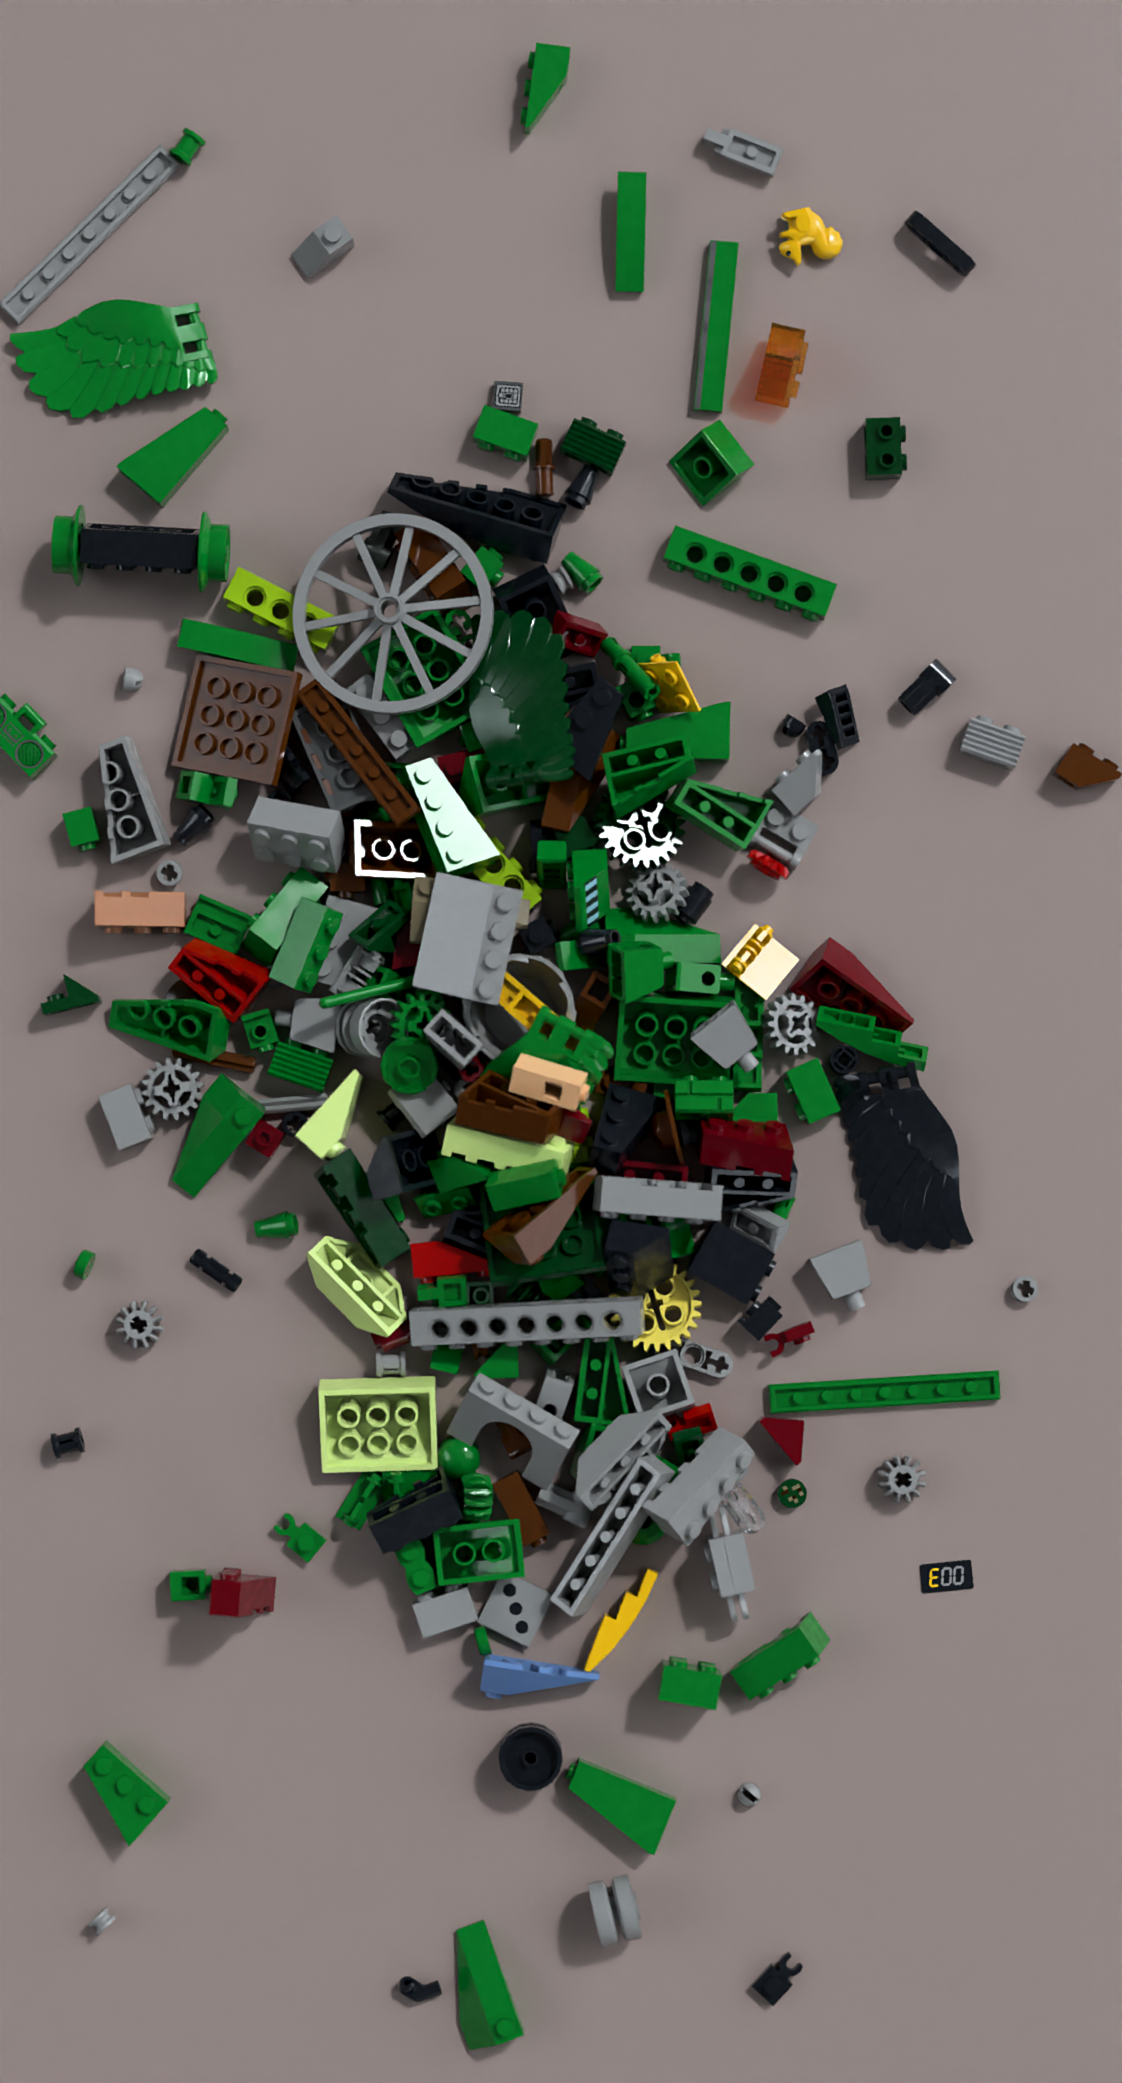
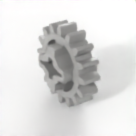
M660 863L655 870L649 865L644 873L640 870L636 871L637 879H629L632 888L626 889L629 897L627 902L635 916L641 915L645 922L650 917H652L654 923H658L660 917H664L666 921H669L670 913L679 915L677 907L686 906L684 897L689 896L686 888L688 883L680 869L674 870L670 863L665 868Z
M795 993L775 997L776 1001L767 1004L771 1011H766L762 1014L767 1018V1022L762 1023L761 1027L768 1030L763 1036L764 1039L771 1038L772 1042L769 1047H779L778 1054L780 1055L787 1053L788 1057L807 1053L808 1048L816 1046L813 1039L820 1038L821 1036L816 1031L818 1026H816L815 1017L818 1016V1011L812 1012L811 1010L814 1003L812 1001L804 1003L805 996H795ZM790 1006L795 1008V1010L793 1011L791 1008L787 1009L786 1007ZM790 1039L791 1041H797V1043H790L788 1042V1040Z
M166 1058L165 1066H162L157 1061L155 1063L157 1068L155 1072L149 1069L146 1071L151 1077L149 1080H142V1083L148 1086V1090L142 1091L141 1095L149 1096V1100L146 1101L145 1105L147 1107L155 1106L153 1109L154 1115L162 1111L163 1119L167 1120L170 1114H173L174 1119L179 1120L181 1112L188 1117L190 1116L188 1108H199L195 1100L196 1098L200 1099L203 1097L201 1093H198V1088L204 1087V1083L196 1081L201 1075L200 1072H190L193 1067L191 1063L182 1067V1059L178 1058L176 1064H172L171 1059ZM176 1070L186 1074L190 1081L182 1082L178 1079ZM165 1072V1079L162 1083L154 1086L156 1079ZM171 1079L174 1085L180 1086V1090L175 1092L174 1098H172L171 1093L165 1091L166 1088L170 1087ZM191 1092L189 1100L181 1106L182 1097L185 1093ZM163 1096L168 1100L170 1108L162 1106L155 1097Z

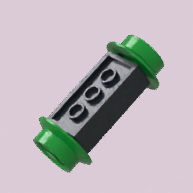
M79 505L73 516L56 515L54 518L51 543L53 573L71 574L75 585L80 586L83 578L84 564H87L89 569H105V566L116 565V570L133 571L137 566L145 567L146 572H162V569L174 568V573L191 574V571L198 567L199 592L203 593L209 582H227L230 525L212 524L207 512L202 513L200 529L99 523L86 524L84 506Z

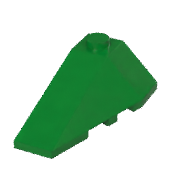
M610 908V912L605 915V929H616L620 933L621 942L649 941L661 947L663 952L670 951L675 962L721 963L720 934L691 925L687 926L672 919L666 921L664 917H660L658 923H654L652 917L645 922L641 915L635 916L632 908ZM608 950L606 951V966H609Z
M115 999L112 1001L109 1020L110 1028L211 1062L226 1051L230 1027L221 1008L196 999Z
M484 1919L457 1929L459 2021L469 2050L497 2046L524 2036L523 2024Z

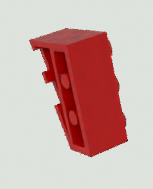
M194 938L182 947L167 967L207 1002L221 1008L225 1017L232 1023H235L241 1016L246 1014L272 980V978L268 977L271 969L198 938Z

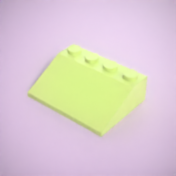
M355 1069L296 1134L321 1159L327 1161L329 1158L334 1159L346 1149L343 1143L348 1137L364 1079Z
M435 1376L320 1379L318 1393L322 1473L435 1470L438 1467Z

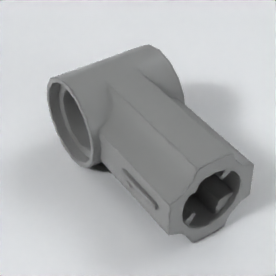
M553 1483L549 1485L547 1491L541 1488L535 1504L560 1514L563 1519L583 1528H586L593 1512L576 1496V1491L572 1493Z

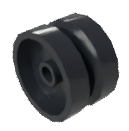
M535 1722L521 1723L510 1729L502 1739L499 1750L500 1770L506 1780L516 1788L526 1791L543 1789L553 1783L560 1773L563 1761L561 1743L556 1734L547 1726ZM527 1753H534L536 1760L533 1762L530 1758L529 1761H526L525 1756Z

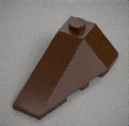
M611 730L603 753L618 749L620 735L614 730ZM602 756L592 781H588L571 766L569 770H572L574 774L570 779L550 782L541 828L569 834L586 808V804L594 792L597 791L606 775Z

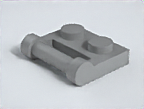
M773 800L774 802L748 845L759 847L788 864L787 867L795 871L820 826L799 814L794 816L787 807ZM764 828L797 847L796 852L792 854L759 835L761 830Z

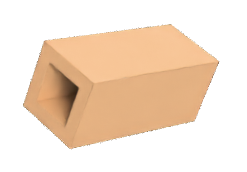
M521 1053L513 1066L509 1091L576 1111L581 1101L586 1102L590 1085L586 1084L588 1076L586 1072Z

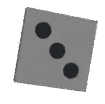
M520 1577L497 1580L477 1622L529 1648L552 1602L550 1598L553 1594Z

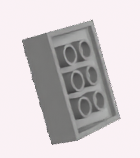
M436 872L412 986L498 1006L523 891Z

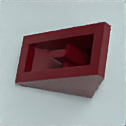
M764 1416L758 1419L797 1466L801 1463L804 1420Z

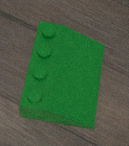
M438 610L425 611L414 617L416 620L454 640ZM405 623L402 624L433 689H436L450 679L465 662L466 659L463 655ZM393 629L383 690L389 701L419 697L426 693ZM381 637L360 649L374 675L376 673ZM471 677L455 693L438 704L420 711L398 714L416 748L459 729V725L471 721L469 710Z
M653 991L627 1004L619 1001L614 1080L675 1084V1080H681V1077L687 1075L696 1076L698 1080H710L712 1076H725L727 1080H730L731 1066L727 1069L723 1068L691 1040L690 1033L731 1000L735 1001V997Z

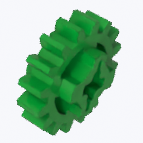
M417 991L416 998L406 994L407 1002L403 1003L398 1000L396 1003L400 1009L398 1011L391 1010V1014L396 1017L395 1021L389 1022V1026L396 1028L390 1034L391 1037L395 1039L407 1037L404 1030H408L412 1033V1037L422 1039L431 1045L423 1032V1029L434 1018V1016L430 1015L428 1005L433 1008L437 1015L445 1002L441 999L435 1000L436 995L428 993L426 998L425 994L421 991ZM442 1008V1009L445 1010L448 1014L451 1013V1011H450L449 1009H447V1008ZM422 1019H424V1024H421L418 1028L417 1023L422 1022ZM443 1027L438 1030L437 1035L442 1031Z

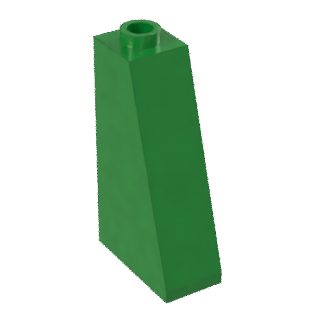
M204 407L122 460L116 467L121 474L163 508L229 431L227 424H225L227 418L215 408L211 412L208 408Z
M721 702L703 707L699 712H684L626 728V736L620 735V749L686 733L692 747L694 761L728 762L730 758L731 702Z
M580 1757L577 1764L571 1762L565 1779L570 1780L568 1788L645 1851L655 1855L676 1803V1798Z

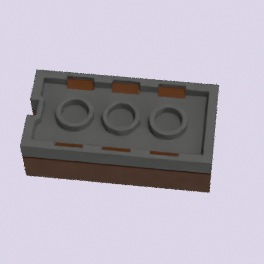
M333 696L360 730L350 705ZM305 707L294 710L292 720L331 810L340 811L342 821L380 805Z

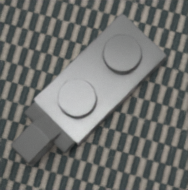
M707 128L702 142L714 147V153L720 155L721 158L772 178L784 150L733 128H730V130L723 128L721 133Z

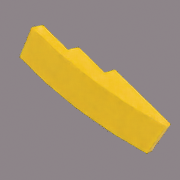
M507 971L505 972L499 1004L530 1030L542 1006H548ZM545 1022L540 1033L549 1037L554 1027ZM570 1036L565 1047L575 1051L580 1041Z
M646 1568L637 1594L625 1591L616 1617L604 1613L584 1665L585 1671L590 1672L601 1662L631 1627L649 1596L658 1576V1571Z

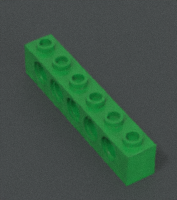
M676 525L663 557V562L667 563V568L678 573H683V570L694 573L693 577L706 583L714 580L721 583L720 587L727 591L736 593L738 589L747 592V597L758 602H764V599L775 603V608L785 612H790L791 609L802 612L801 617L813 622H817L818 619L824 620L837 586L833 582ZM690 550H699L703 555V559L698 563L689 561L687 553ZM719 559L726 560L729 563L730 569L724 573L718 572L714 568V562ZM745 569H751L756 573L757 578L753 582H745L741 578V572ZM771 579L780 580L783 583V590L780 592L771 591L768 588V582ZM806 589L810 593V599L806 602L798 601L795 597L796 590Z

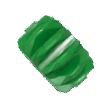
M471 1473L462 1476L459 1483L458 1501L463 1520L481 1522L487 1521L490 1518L493 1504V1485L489 1475Z

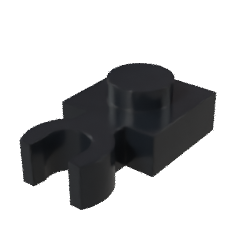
M786 1952L781 1957L778 1968L770 1963L751 1984L772 2006L792 1987L793 1984L788 1977L797 1975L803 1968L800 1962L794 1968L787 1967L786 1963L792 1956L790 1952Z

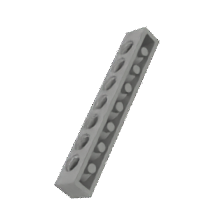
M643 1296L468 1304L467 1306L452 1307L426 1306L414 1307L409 1311L411 1346H420V1350L437 1349V1345H448L449 1349L465 1348L466 1344L477 1343L479 1348L492 1347L494 1342H505L506 1346L523 1345V1341L534 1340L535 1345H545L552 1343V1339H563V1343H578L580 1338H592V1342L609 1341V1337L620 1336L623 1341L638 1339V1335H642L645 1331ZM581 1314L589 1316L592 1321L591 1327H582L578 1323V1316ZM607 1314H617L620 1317L621 1324L619 1326H611L607 1322ZM549 1317H559L563 1322V1327L561 1329L553 1328L549 1323ZM521 1318H530L534 1323V1329L530 1331L525 1330L521 1326ZM465 1320H471L475 1323L477 1327L476 1333H468L464 1329L463 1323ZM492 1320H502L505 1324V1331H496L492 1327ZM438 1321L445 1323L448 1327V1333L445 1335L439 1334L435 1329V1323Z

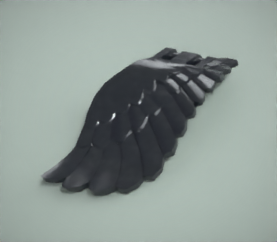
M915 1061L908 1062L903 1067L895 1068V1065L878 1068V1072L867 1074L864 1071L836 1078L832 1085L834 1088H838L835 1098L840 1101L839 1107L841 1111L839 1113L844 1114V1126H850L848 1141L854 1143L852 1156L858 1158L855 1172L856 1177L862 1178L859 1186V1197L867 1201L864 1216L868 1225H878L881 1235L889 1243H896L901 1240L906 1247L913 1250L922 1248L926 1241H929L933 1247L941 1250L949 1249L950 1242L953 1239L961 1244L970 1245L973 1242V1238L967 1227L960 1201L957 1142L948 1122L921 1088ZM909 1077L911 1087L900 1089L898 1079ZM880 1083L883 1093L872 1095L870 1085Z

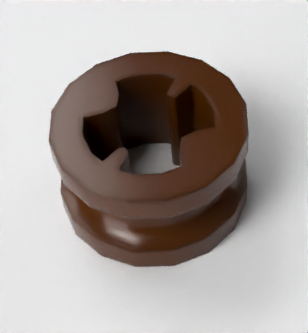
M472 1343L474 1360H478L480 1356H484L485 1359L489 1358L488 1347L479 1348L477 1343Z

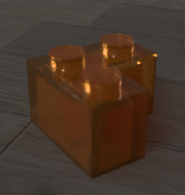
M772 323L755 401L788 408L790 398L797 397L800 382L795 381L796 374L802 375L809 342H804L806 330Z

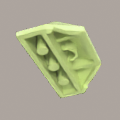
M325 1236L306 1254L316 1287L356 1328L388 1338L407 1319L406 1311H404L401 1285L384 1267L379 1270L376 1269L360 1243Z

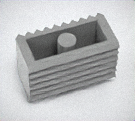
M977 715L976 719L971 717L958 753L1013 771L1026 737L1020 734L1021 729L1007 724L1004 725V728L993 725V719L982 715Z

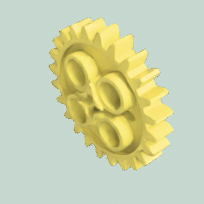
M677 1264L673 1265V1277L666 1281L672 1285V1291L667 1295H661L657 1292V1287L653 1289L658 1305H661L659 1309L665 1330L661 1331L659 1329L654 1310L648 1309L651 1307V1301L648 1292L645 1293L643 1301L644 1318L651 1319L654 1322V1326L651 1330L644 1331L642 1335H638V1339L633 1341V1349L638 1348L640 1344H644L645 1353L649 1351L650 1346H654L656 1353L659 1354L660 1348L665 1345L668 1351L671 1350L672 1342L681 1347V1336L690 1339L691 1335L688 1328L697 1330L698 1326L692 1320L701 1318V1313L694 1310L702 1307L701 1301L694 1300V1298L700 1295V1291L691 1290L695 1285V1280L685 1281L687 1277L686 1270L679 1275L677 1274ZM616 1294L609 1295V1297H620ZM676 1309L682 1314L681 1318L676 1322L668 1321L665 1316L669 1310ZM615 1315L612 1318H610L611 1323L621 1324V1320L618 1315Z

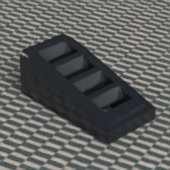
M846 684L830 689L815 697L837 749L840 750L860 742L851 698Z

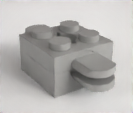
M721 1505L718 1508L723 1533L718 1532L715 1515H711L709 1521L712 1535L706 1536L708 1543L703 1544L707 1564L712 1563L714 1568L713 1572H709L712 1589L714 1592L719 1591L721 1598H727L732 1622H737L738 1619L732 1595H738L743 1620L749 1619L744 1593L755 1591V1585L743 1532L741 1529L730 1531L725 1507Z

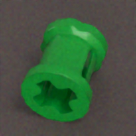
M184 128L182 131L183 137L175 148H170L169 153L184 165L190 166L193 155L200 146L204 147L206 142L192 130Z

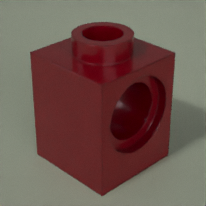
M260 1119L245 1144L272 1159L286 1134Z

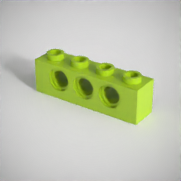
M238 567L223 595L224 600L228 602L226 607L242 615L243 611L253 615L252 621L266 628L270 624L279 629L277 632L279 635L293 641L295 637L293 628V603L295 595ZM251 594H262L264 596L263 602L259 606L250 605L248 599ZM309 602L307 603L306 619L318 620L334 616ZM278 606H286L289 609V614L284 619H277L273 615L274 610ZM341 625L307 632L313 653L318 654L320 650L327 653Z
M475 818L482 829L487 827L480 818ZM494 835L489 839L500 853L497 859L502 862V869L498 873H490L486 867L472 871V873L481 882L505 886L509 880L518 881L523 891L522 898L530 900L531 911L542 902L540 894L543 891L533 879L527 881L522 876L523 867L514 857L508 860L502 853L505 847Z

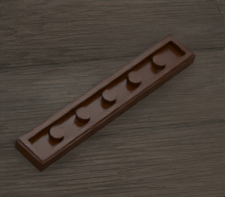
M316 679L299 690L297 694L299 701L395 825L399 828L421 811L420 807L333 695Z

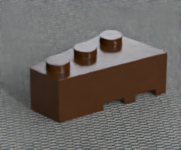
M405 527L394 533L398 544L395 545L398 553ZM414 530L408 560L412 566L408 568L416 581L448 554L438 537L425 531ZM454 562L423 589L429 601L473 597L465 578ZM470 607L454 608V609H462V610L466 611V610L469 609ZM444 609L440 611L446 618L447 614L454 609Z
M490 1069L459 1095L455 1124L543 1145L560 1130L563 1107L510 1092L511 1079Z

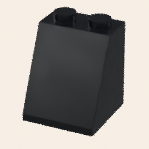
M714 1220L686 1271L747 1305L750 1300L752 1302L756 1301L763 1288L759 1286L761 1279L764 1275L770 1276L777 1262L773 1260L774 1253Z

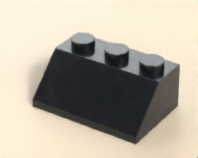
M414 1129L380 1139L366 1172L369 1181L368 1186L374 1201L436 1184L427 1164V1161L436 1155L435 1150L440 1148L435 1132L422 1139Z
M612 1219L605 1245L610 1293H615L620 1297L641 1296L673 1277L674 1267L670 1228Z

